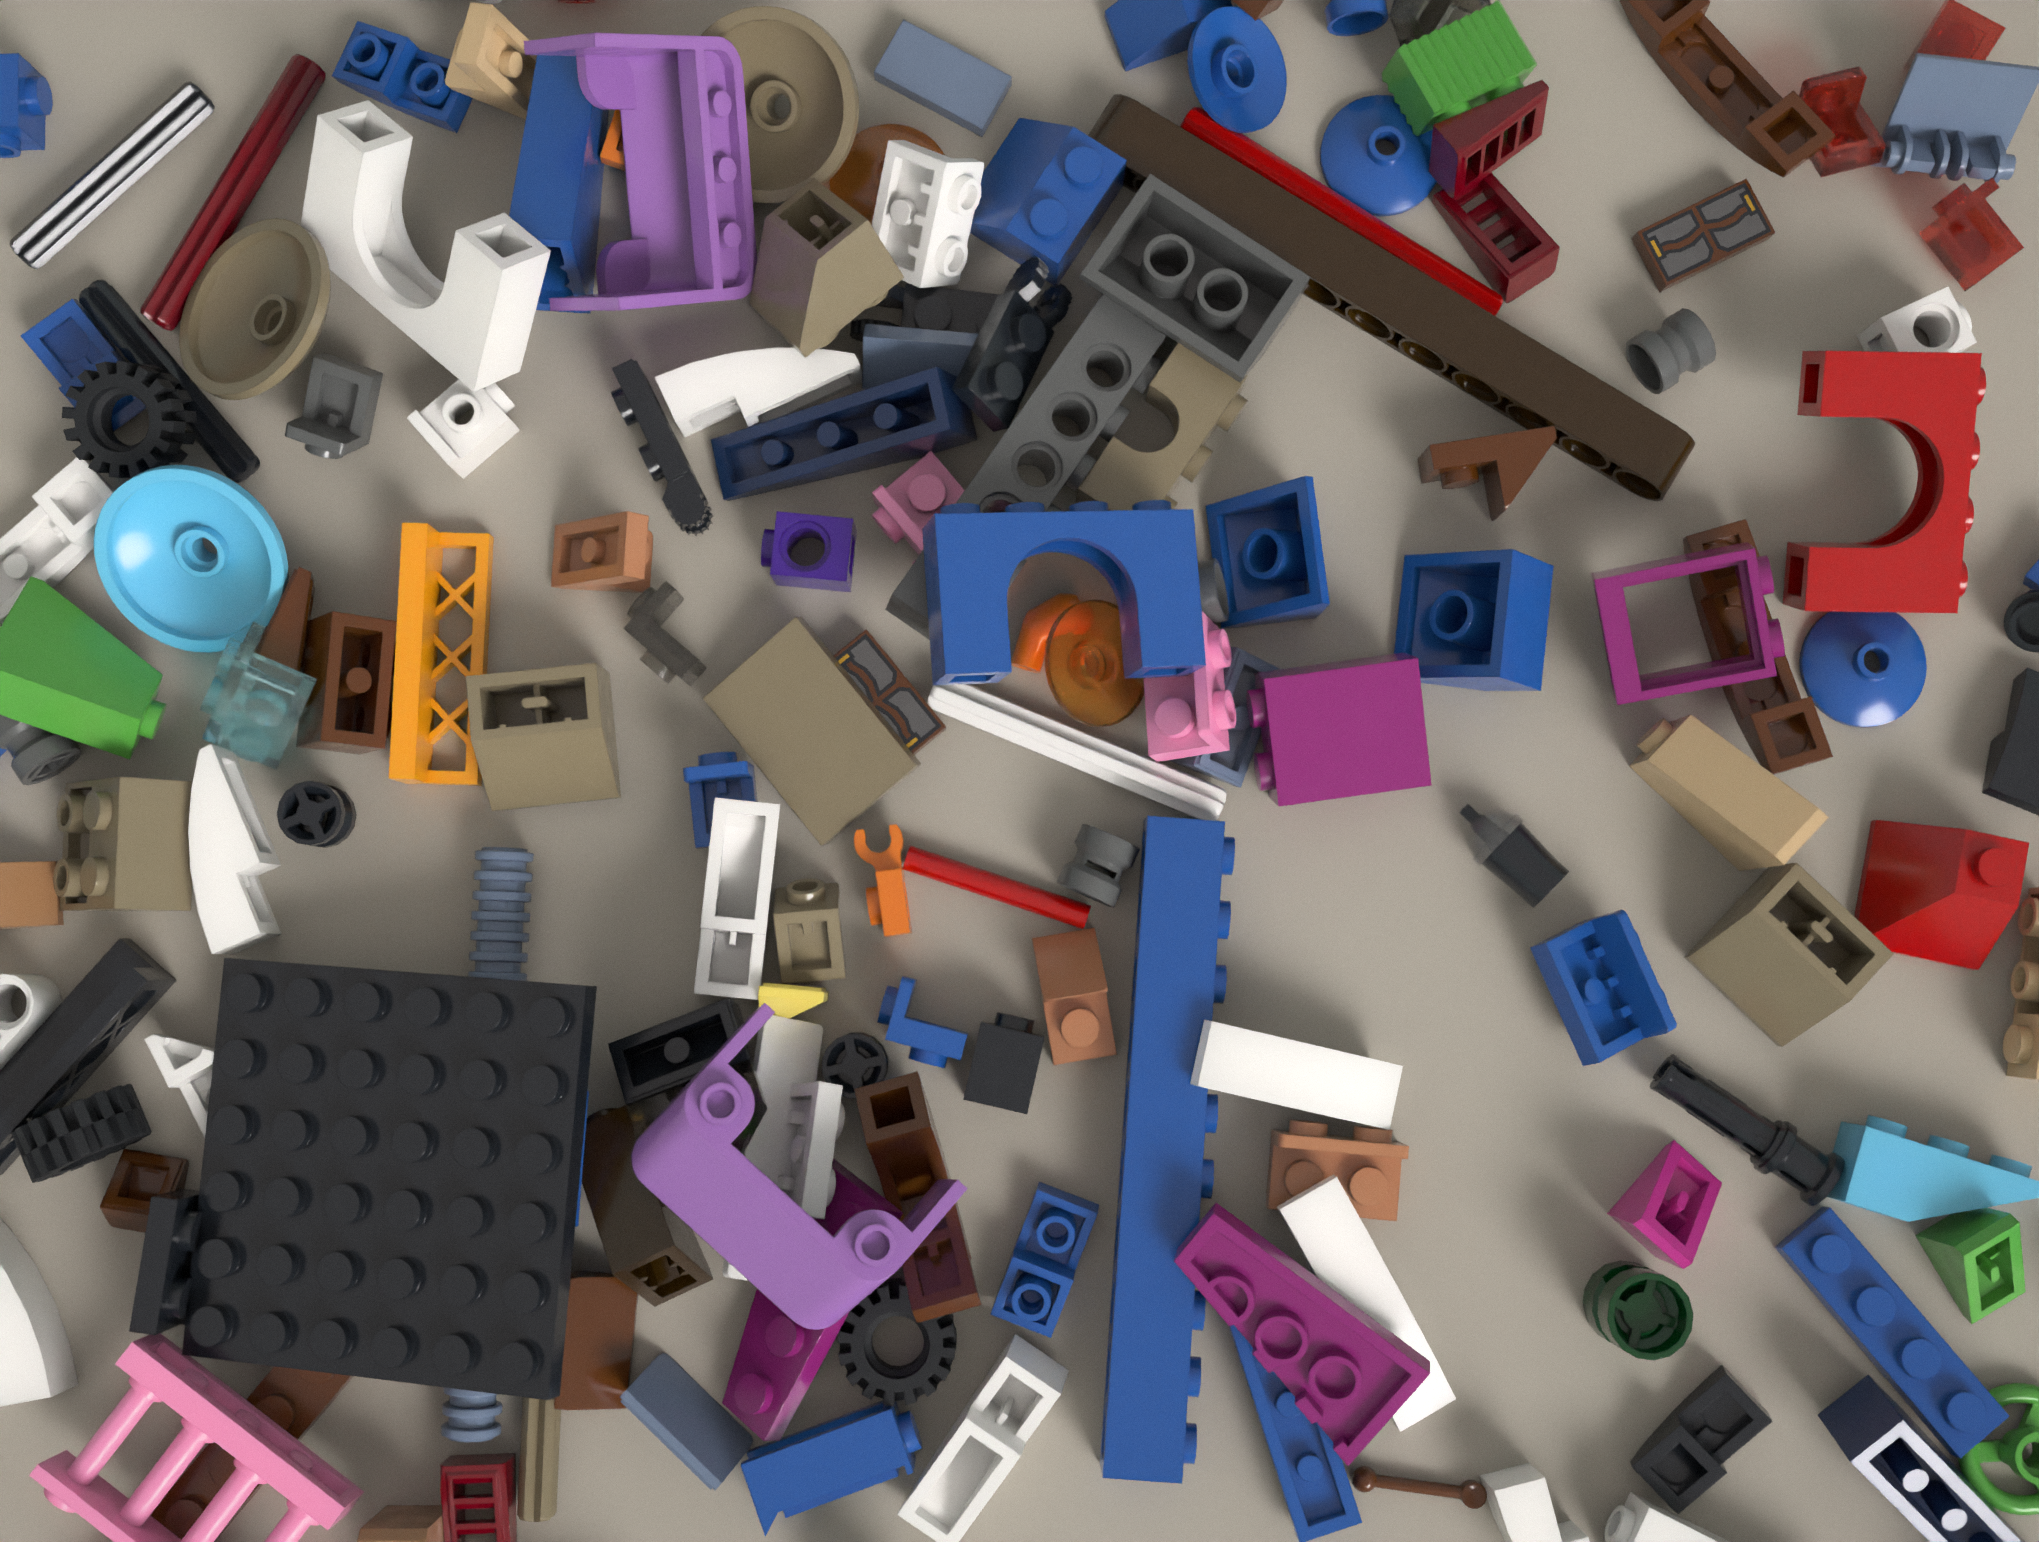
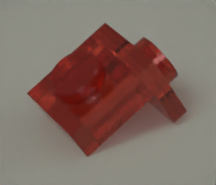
M1945 0L1903 69L1909 71L1916 53L1985 61L2004 32L2005 27L1954 0Z
M1859 66L1808 78L1801 85L1799 97L1836 135L1832 142L1809 158L1820 177L1877 164L1881 161L1886 143L1860 104L1867 76Z
M1990 178L1973 192L1965 183L1960 185L1932 207L1939 218L1919 233L1964 291L1978 283L2024 248L1986 201L1989 195L2000 188L1993 178Z

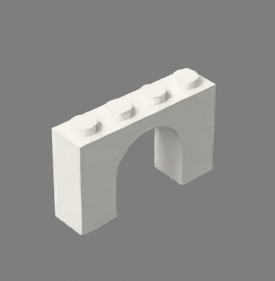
M369 100L317 115L300 226L310 231L319 240L325 250L329 269L473 392L520 372L551 250L504 212L455 231L446 278L443 283L420 260L411 244L404 224L402 193L413 136Z

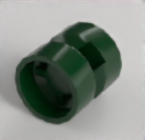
M1619 1260L1603 1265L1592 1274L1584 1289L1583 1309L1590 1326L1597 1335L1638 1359L1655 1361L1672 1356L1684 1346L1692 1331L1694 1313L1689 1297L1681 1286L1665 1275L1637 1262Z

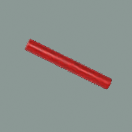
M911 845L903 865V870L1084 929L1091 909L1089 904Z

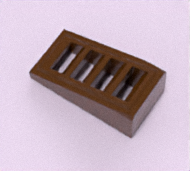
M301 567L298 570L294 569L243 678L244 684L249 690L292 708H295L296 702L299 700L308 621L311 620L315 593L312 572Z

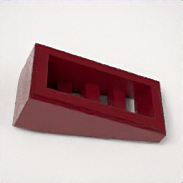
M1543 80L1433 125L1429 173L1449 197L1454 198L1466 192L1542 135L1549 91L1548 85Z
M1492 173L1466 192L1454 198L1449 197L1443 189L1433 195L1432 203L1488 283L1503 297L1506 303L1512 302L1555 272L1560 250L1559 245ZM1483 193L1487 200L1466 213L1462 206ZM1496 214L1500 217V220L1484 230L1479 227V225ZM1512 234L1515 239L1501 249L1496 246V244Z
M516 1453L450 1455L440 1464L444 1542H465V1534L496 1533L497 1542H517ZM492 1483L493 1494L465 1495V1484ZM494 1508L495 1519L465 1520V1509Z

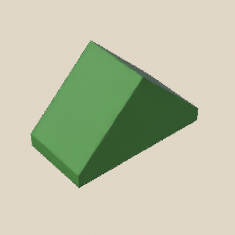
M1991 1208L1954 1213L1915 1235L1962 1315L1971 1324L2026 1292L2020 1222L2011 1213Z

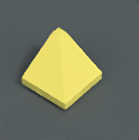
M770 982L759 986L758 992L759 1007L766 1003L775 1012L773 1015L788 1019L827 1002L829 998V991H826V988Z

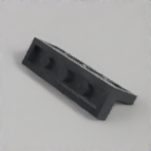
M120 938L0 1070V1175L20 1155L12 1132L35 1118L45 1116L48 1112L57 1108H63L177 981L130 938Z

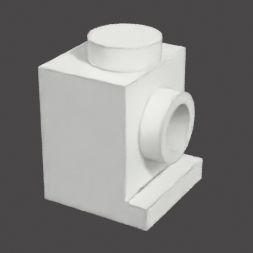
M458 379L420 413L415 410L407 417L410 423L441 458L463 479L520 431L506 415L515 405L496 383L473 392ZM474 408V416L470 422L463 425L455 423L469 409Z

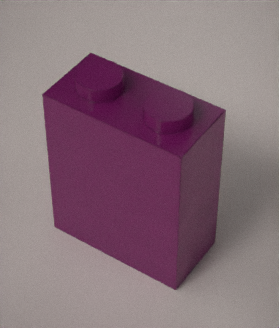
M1403 652L1254 673L1256 689L1247 690L1246 700L1250 725L1252 728L1261 727L1263 752L1254 753L1256 782L1259 791L1268 790L1269 798L1278 807L1432 786L1419 661L1417 657Z

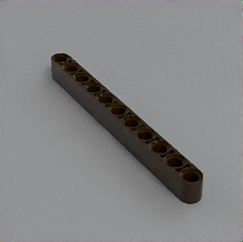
M1114 95L1088 134L1089 137L1127 160L1123 186L1137 193L1149 174H1152L1310 276L1311 278L1303 292V295L1525 429L1555 426L1557 439L1552 445L1628 491L1648 500H1663L1695 446L1693 438L1676 424L1140 102L1125 95Z

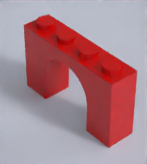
M1802 351L1797 415L1876 418L1890 424L1905 437L1913 450L1917 463L1918 481L1914 498L1905 515L1890 530L1876 538L1855 543L1787 542L1783 605L1802 611L1958 613L1959 597L1965 593L1968 583V570L1966 563L1963 561L1965 534L1970 531L1974 519V506L1972 499L1969 497L1971 470L1977 465L1980 455V440L1975 432L1977 405L1982 402L1986 391V374L1981 367L1982 353Z

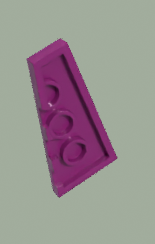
M833 1158L832 1169L836 1177L834 1196L826 1207L825 1219H814L828 1233L834 1236L850 1217L864 1210H882L892 1214L898 1220L903 1214L901 1210ZM756 1289L722 1404L763 1441H780L849 1312L830 1327L819 1330L807 1329L793 1322L765 1295Z
M1216 1202L1176 1250L1174 1262L1228 1326L1235 1325L1253 1347L1252 1354L1268 1373L1274 1371L1295 1396V1405L1311 1424L1317 1422L1333 1441L1334 1451L1347 1466L1354 1461L1431 1374L1430 1360Z

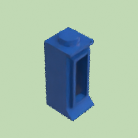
M882 1400L782 1437L780 1441H772L748 1450V1460L741 1463V1468L765 1537L777 1513L783 1511L785 1518L898 1477L901 1466L905 1467L907 1475L914 1473L916 1461L914 1452L923 1449V1445L912 1412L908 1410L900 1413L896 1401L894 1406L882 1404Z

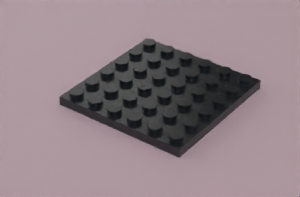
M224 958L197 1211H202L203 1215L197 1250L192 1255L190 1274L192 1284L185 1321L182 1355L550 1400L560 1396L597 986Z

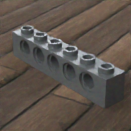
M1102 294L956 503L978 504L980 506V513L1005 512L1006 506L1021 502L1043 503L1045 505V512L1062 511L1053 504V501L1064 485L1075 492L1096 462V459L1087 454L1090 447L1098 436L1109 443L1129 414L1130 410L1122 406L1121 402L1130 389L1133 387L1143 394L1164 363L1155 357L1154 354L1166 335ZM1099 368L1104 370L1111 377L1113 386L1102 387L1095 384L1089 378L1087 369ZM1065 416L1072 419L1077 424L1080 435L1073 437L1063 435L1055 428L1052 418ZM1021 465L1037 467L1044 474L1046 485L1040 487L1028 485L1020 478L1017 467ZM923 549L892 593L885 610L930 640ZM1025 559L1019 562L1012 574L1009 587L1028 560Z

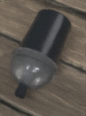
M1469 804L1459 812L1471 823L1466 831L1465 840L1468 850L1474 856L1472 860L1478 866L1482 864L1533 908L1569 873V870L1522 824L1523 819L1518 814L1514 816L1508 811L1498 808L1488 809L1479 814Z

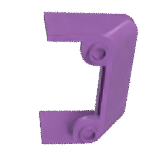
M587 33L524 41L525 55L576 56L578 81L585 98L596 108L620 110L631 240L612 241L600 252L596 265L598 294L549 298L550 311H620L737 300L746 297L752 291L757 264L743 67L740 56L733 44L719 36Z
M764 1003L745 1020L639 1136L632 1149L631 1165L636 1178L785 1315L804 1328L819 1330L830 1327L838 1322L891 1277L968 1188L958 1179H938L902 1222L886 1211L869 1209L858 1212L850 1217L834 1236L828 1233L731 1144L749 1124L754 1113L755 1100L748 1082L728 1063L775 1013Z

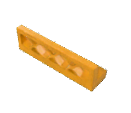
M402 523L389 779L405 784L482 786V776L471 742L468 700L466 699L450 714L436 699V683L454 666L465 677L487 674L494 537L491 534L438 532L428 523ZM443 548L476 549L475 572L455 589L442 575ZM441 586L450 594L442 603H440ZM474 590V602L472 607L465 600V597ZM459 604L473 619L472 635L452 651L439 637V621ZM439 648L447 658L437 666ZM471 652L469 669L461 660ZM436 711L443 721L434 729ZM468 714L466 732L458 722ZM452 729L466 743L465 771L432 770L433 745Z

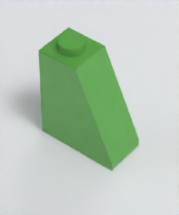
M30 576L0 627V715L129 760L141 736L153 740L167 706L166 703L156 700L163 674L45 581Z

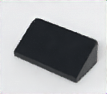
M728 997L608 1043L625 1104L630 1106L689 1083L744 1023L739 1005ZM748 1044L728 1063L731 1067L750 1060Z

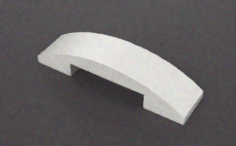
M76 457L32 495L38 506L0 538V627L30 576L43 580L54 588L94 548V533L97 519L107 499L115 490L100 473L88 468L91 463L89 460H79Z

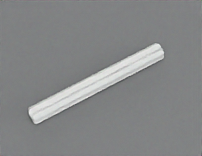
M973 685L932 686L928 697V705L936 712L1194 818L1216 821L1221 814L1227 792L1219 786L1163 763L1156 762L1146 756Z

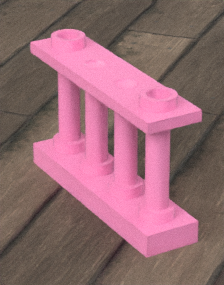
M161 1333L147 1335L133 1341L115 1363V1365L130 1375L128 1381L131 1387L80 1454L75 1457L68 1450H65L37 1464L29 1475L44 1487L45 1497L54 1506L66 1512H76L113 1542H214L258 1484L267 1483L288 1499L286 1505L289 1510L264 1542H298L310 1525L317 1526L320 1524L329 1530L350 1512L364 1493L363 1490L191 1356L182 1355V1349ZM163 1401L183 1417L181 1419L183 1429L131 1497L128 1498L99 1476L98 1473L151 1404ZM215 1442L235 1457L233 1462L236 1469L181 1540L150 1515L204 1444Z

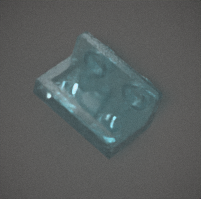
M253 621L244 641L240 642L230 638L214 672L217 675L214 677L200 707V711L211 715L202 739L230 750L244 760L259 762L277 769L317 679L255 653L266 627Z

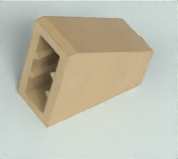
M1691 714L1670 723L1665 718L1655 723L1637 742L1636 745L1643 752L1629 765L1739 871L1785 865L1829 818L1817 806Z

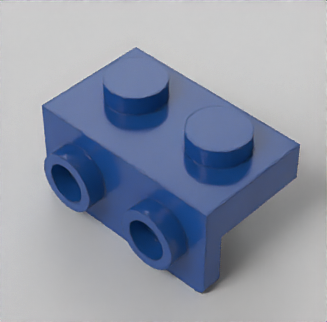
M1621 909L1584 920L1530 947L1583 1066L1600 1063L1644 1038L1666 1034L1677 1027L1666 995L1656 979L1642 948L1640 938L1624 910Z

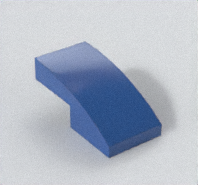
M71 299L21 335L32 351L62 385L59 387V390L64 396L70 386H84L77 377L84 370L97 371L95 364L105 361L114 363L116 361L126 362L77 299ZM132 395L118 400L112 412L113 431L115 432L146 410L145 404ZM65 396L75 408L77 401Z

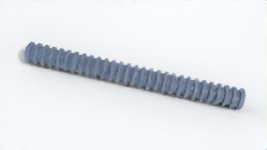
M482 847V850L475 851V860L481 861V870L474 871L473 877L474 880L480 881L479 890L473 891L472 899L478 900L479 904L478 911L471 912V919L477 920V931L470 932V940L476 941V951L469 952V960L475 961V971H469L468 976L527 981V974L521 973V962H528V954L522 953V942H529V933H523V922H530V913L524 912V903L531 902L532 895L525 892L526 883L532 882L533 877L532 873L526 872L527 863L533 862L534 854L527 852L528 849ZM443 1387L444 1393L450 1395V1399L442 1404V1413L448 1416V1422L441 1425L442 1436L447 1437L451 1441L469 1443L492 1440L501 1434V1424L495 1421V1416L501 1414L503 1408L502 1403L496 1400V1396L499 1394Z

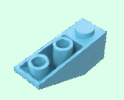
M1871 1115L1867 1116L1865 1126L1841 1121L1832 1153L1842 1157L1845 1164L1838 1182L1827 1195L1828 1198L1907 1222L2039 1198V1181L2029 1178L2032 1170L2030 1165L1992 1154L1988 1165L1967 1158L1970 1146L1934 1135H1929L1927 1145L1905 1138L1907 1126Z

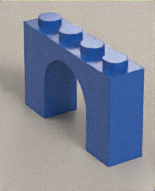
M1148 500L1133 504L1132 510L1109 511L1107 502L1085 501L1070 505L1069 511L1045 512V505L1043 503L1021 502L1006 506L1005 512L980 513V506L978 504L956 503L941 507L940 513H935L922 529L933 685L998 683L1012 672L1007 610V593L1010 579L1019 562L1028 557L1049 552L1070 554L1083 559L1095 567L1111 586L1119 609L1124 678L1188 676L1206 666L1193 509H1171L1170 501Z

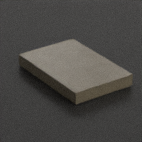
M803 617L792 619L703 697V700L821 846L828 844L921 765L919 760Z

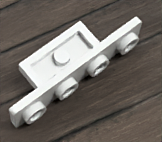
M772 1015L758 1031L750 1083L755 1107L749 1124L743 1130L740 1152L813 1219H825L826 1207L834 1196L836 1186L835 1172L832 1169L835 1141L839 1138L845 1121V1110L841 1103L843 1085L816 1081L823 1036L821 1025ZM724 1259L722 1273L726 1278L748 1281Z

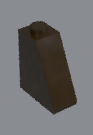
M626 1105L618 1109H603L587 1117L582 1185L612 1274L656 1307L713 1280V1276L693 1230L641 1184L633 1172L631 1165L632 1149L636 1140L647 1129L646 1125Z

